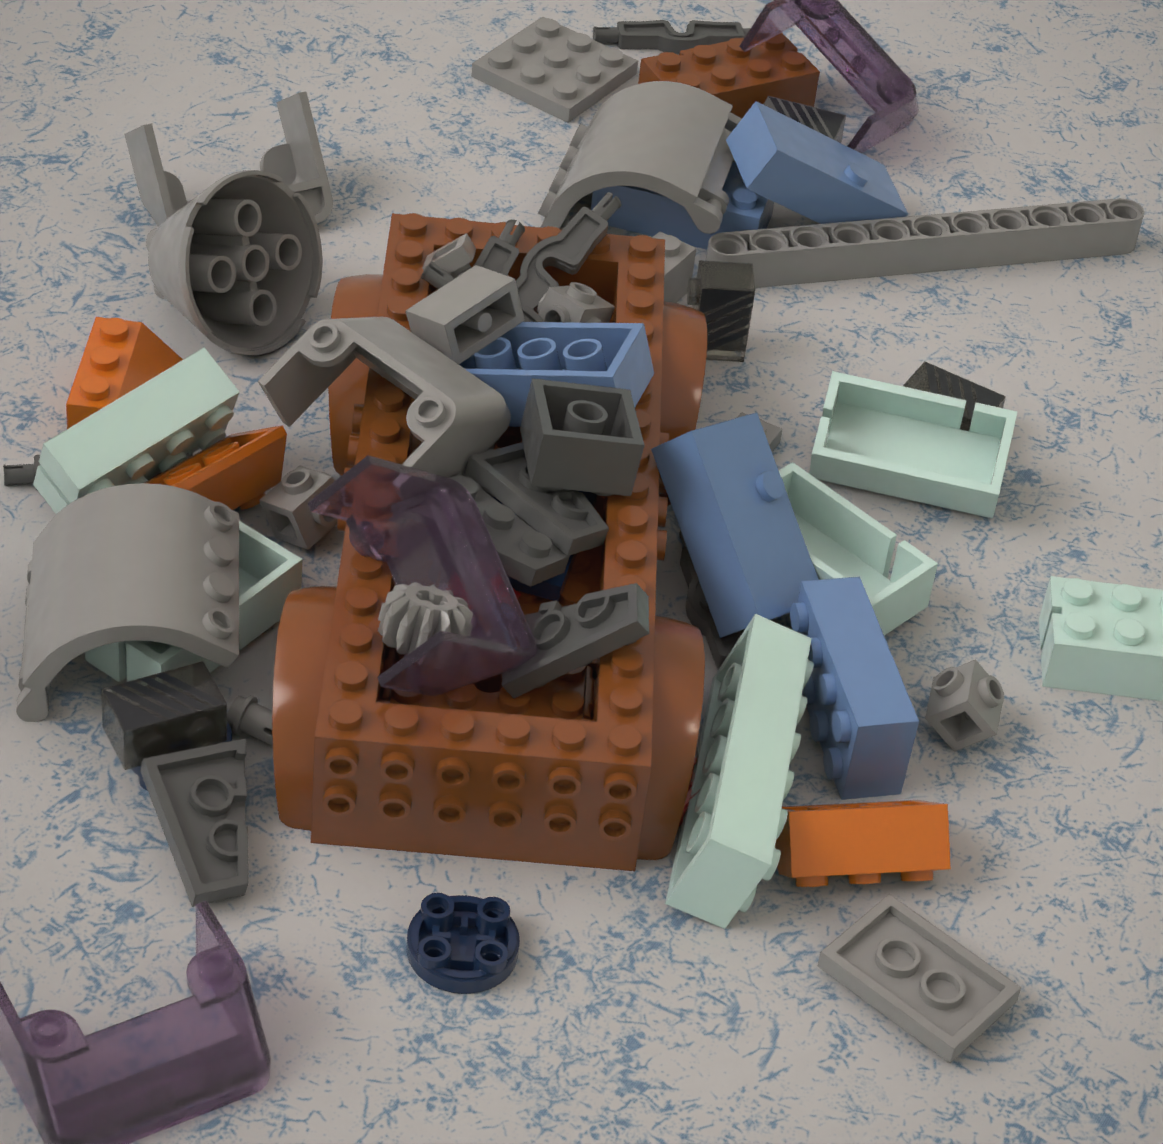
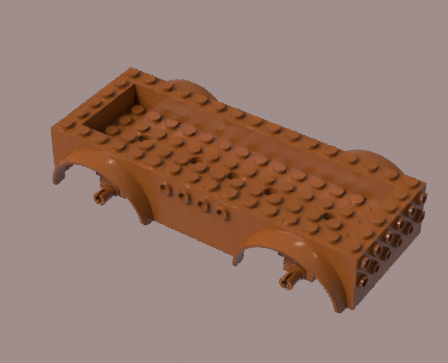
M392 213L383 274L355 275L340 279L334 295L331 319L388 317L411 332L406 310L438 290L421 278L423 273L422 267L427 255L467 233L476 247L474 258L469 263L472 268L491 236L499 238L506 226V222L488 223L469 221L465 218L446 219L425 217L416 213L405 215ZM515 225V226H514V228H513V230H512V232H511L510 235H512V234L514 233V231H515V229H516V227H517L518 225ZM524 226L525 232L521 235L515 246L519 249V254L507 276L515 278L516 281L520 277L521 265L527 253L540 241L557 236L562 229L553 226L543 228ZM607 234L590 253L578 273L571 275L553 266L544 268L558 282L559 286H569L571 282L584 284L592 288L597 293V296L615 306L609 323H644L654 375L635 407L644 441V449L631 496L615 494L611 496L597 495L594 509L609 527L604 544L577 553L559 600V604L562 607L577 604L585 594L637 583L649 596V634L639 638L630 645H625L595 659L587 666L570 671L548 682L543 687L535 688L516 698H513L502 687L504 614L487 621H483L478 617L476 630L484 625L490 626L496 633L497 641L454 670L447 669L442 664V661L434 663L424 658L417 661L414 656L409 654L400 655L397 652V648L389 647L382 642L383 636L378 632L380 624L378 617L388 592L393 591L394 586L399 584L410 586L411 583L417 582L423 586L430 587L433 585L428 579V573L433 564L428 559L430 542L432 538L427 536L429 527L409 517H406V520L401 524L385 516L390 499L399 496L390 476L423 443L412 434L406 421L407 411L415 399L357 358L328 387L333 467L338 474L344 476L342 498H350L349 501L340 500L337 531L345 532L338 582L337 586L307 587L293 590L288 594L279 623L273 679V762L278 815L281 822L288 827L311 831L310 843L634 872L637 860H658L666 857L671 852L682 817L695 759L704 694L705 652L703 637L699 628L673 618L655 615L657 560L664 561L667 530H658V527H665L667 506L671 505L651 449L696 429L706 366L707 322L704 313L678 303L664 301L665 239L651 238L646 235L625 236ZM508 426L506 431L499 437L494 450L522 442L520 427ZM453 567L450 581L454 574L460 572V568ZM441 572L437 584L434 585L437 589L440 587ZM517 591L521 595L514 609H519L524 615L536 613L539 611L542 603L553 600Z

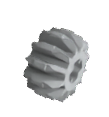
M417 582L411 583L410 586L399 584L394 586L393 591L388 592L385 603H382L378 617L380 621L378 632L383 636L382 642L389 647L397 648V652L400 655L409 654L414 656L417 661L424 658L434 663L440 662L441 659L447 661L454 660L460 652H463L465 642L469 641L473 612L468 608V603L463 598L454 597L451 590L443 591L437 589L434 584L429 587Z

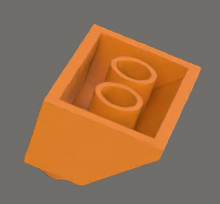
M96 317L66 403L67 429L183 359L142 322L127 321L121 318Z
M281 425L231 434L144 483L183 488L214 502H221L231 510L240 507L241 510L251 508L260 503L259 500L266 495L265 491L281 482L287 433L284 426Z
M906 800L782 807L788 811L784 828L775 843V848L781 851L777 869L779 875L796 878V887L828 886V876L848 875L849 884L881 883V873L901 872V881L934 880L933 870L951 869L948 804Z

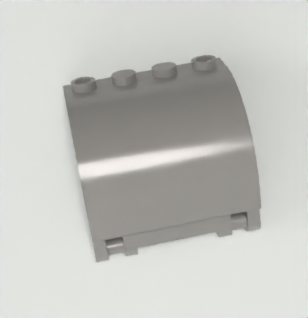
M645 82L627 87L615 93L598 108L588 127L580 123L570 142V147L549 188V192L538 211V214L545 217L540 227L553 226L560 229L573 205L593 191L612 186H634L654 191L684 206L698 230L706 234L715 233L720 228L723 214L729 204V197L722 188L732 162L736 163L726 139L742 118L731 113L733 107L731 104L699 88L678 82Z
M137 483L112 486L89 493L64 507L54 516L33 542L32 560L28 564L27 571L29 585L26 588L25 596L26 615L23 653L18 683L21 693L17 697L16 713L20 719L26 722H40L44 720L49 712L48 691L53 678L66 664L77 656L103 645L123 641L161 642L183 648L226 668L239 656V513L231 510L227 505L221 502H214L195 492L169 485Z

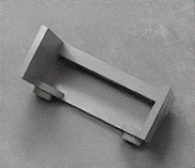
M307 91L276 102L287 144L268 149L261 158L260 171L270 172L283 178L282 182L294 193H300L314 215L316 223H320L330 215L333 208V198ZM151 123L142 125L124 135L141 201L159 227L162 222L190 201H186L183 185L174 174L163 170Z
M388 317L321 320L312 325L258 380L259 385L281 421L288 427L309 408L356 358L414 398V402L407 411L406 421L412 434L423 443L390 476L399 495L460 473L464 476L470 456L486 452L506 431L511 420L510 410L499 392Z

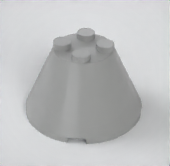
M243 170L222 177L167 218L158 228L152 229L146 238V247L149 251L148 266L154 283L155 294L159 298L170 302L212 343L228 352L236 354L262 355L279 349L288 343L305 324L306 321L302 317L307 309L310 298H317L322 278L323 257L321 239L316 220L309 205L300 193H294L282 182L283 178L266 171Z

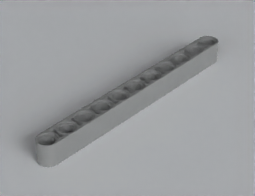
M1117 198L722 232L711 236L708 241L704 281L714 289L740 290L1123 255L1134 251L1145 212L1139 203L1129 199Z

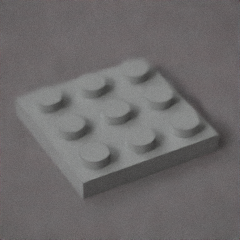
M541 17L473 62L471 77L569 123L635 76L638 69V60L623 54L619 49L601 44L586 34L578 33L562 26L556 20Z

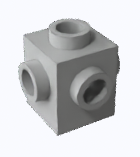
M571 282L569 286L549 287L547 293L539 301L537 312L544 322L609 323L615 306L597 296V293L592 288L581 283Z
M299 465L296 469L287 473L282 481L259 501L275 538L308 550L317 541L329 534L331 529L337 524L339 503L342 499L340 497V486L331 475Z
M976 659L958 667L946 668L933 677L925 719L954 752L993 737L998 732L1001 709L1004 702L1002 686L994 676L989 675Z

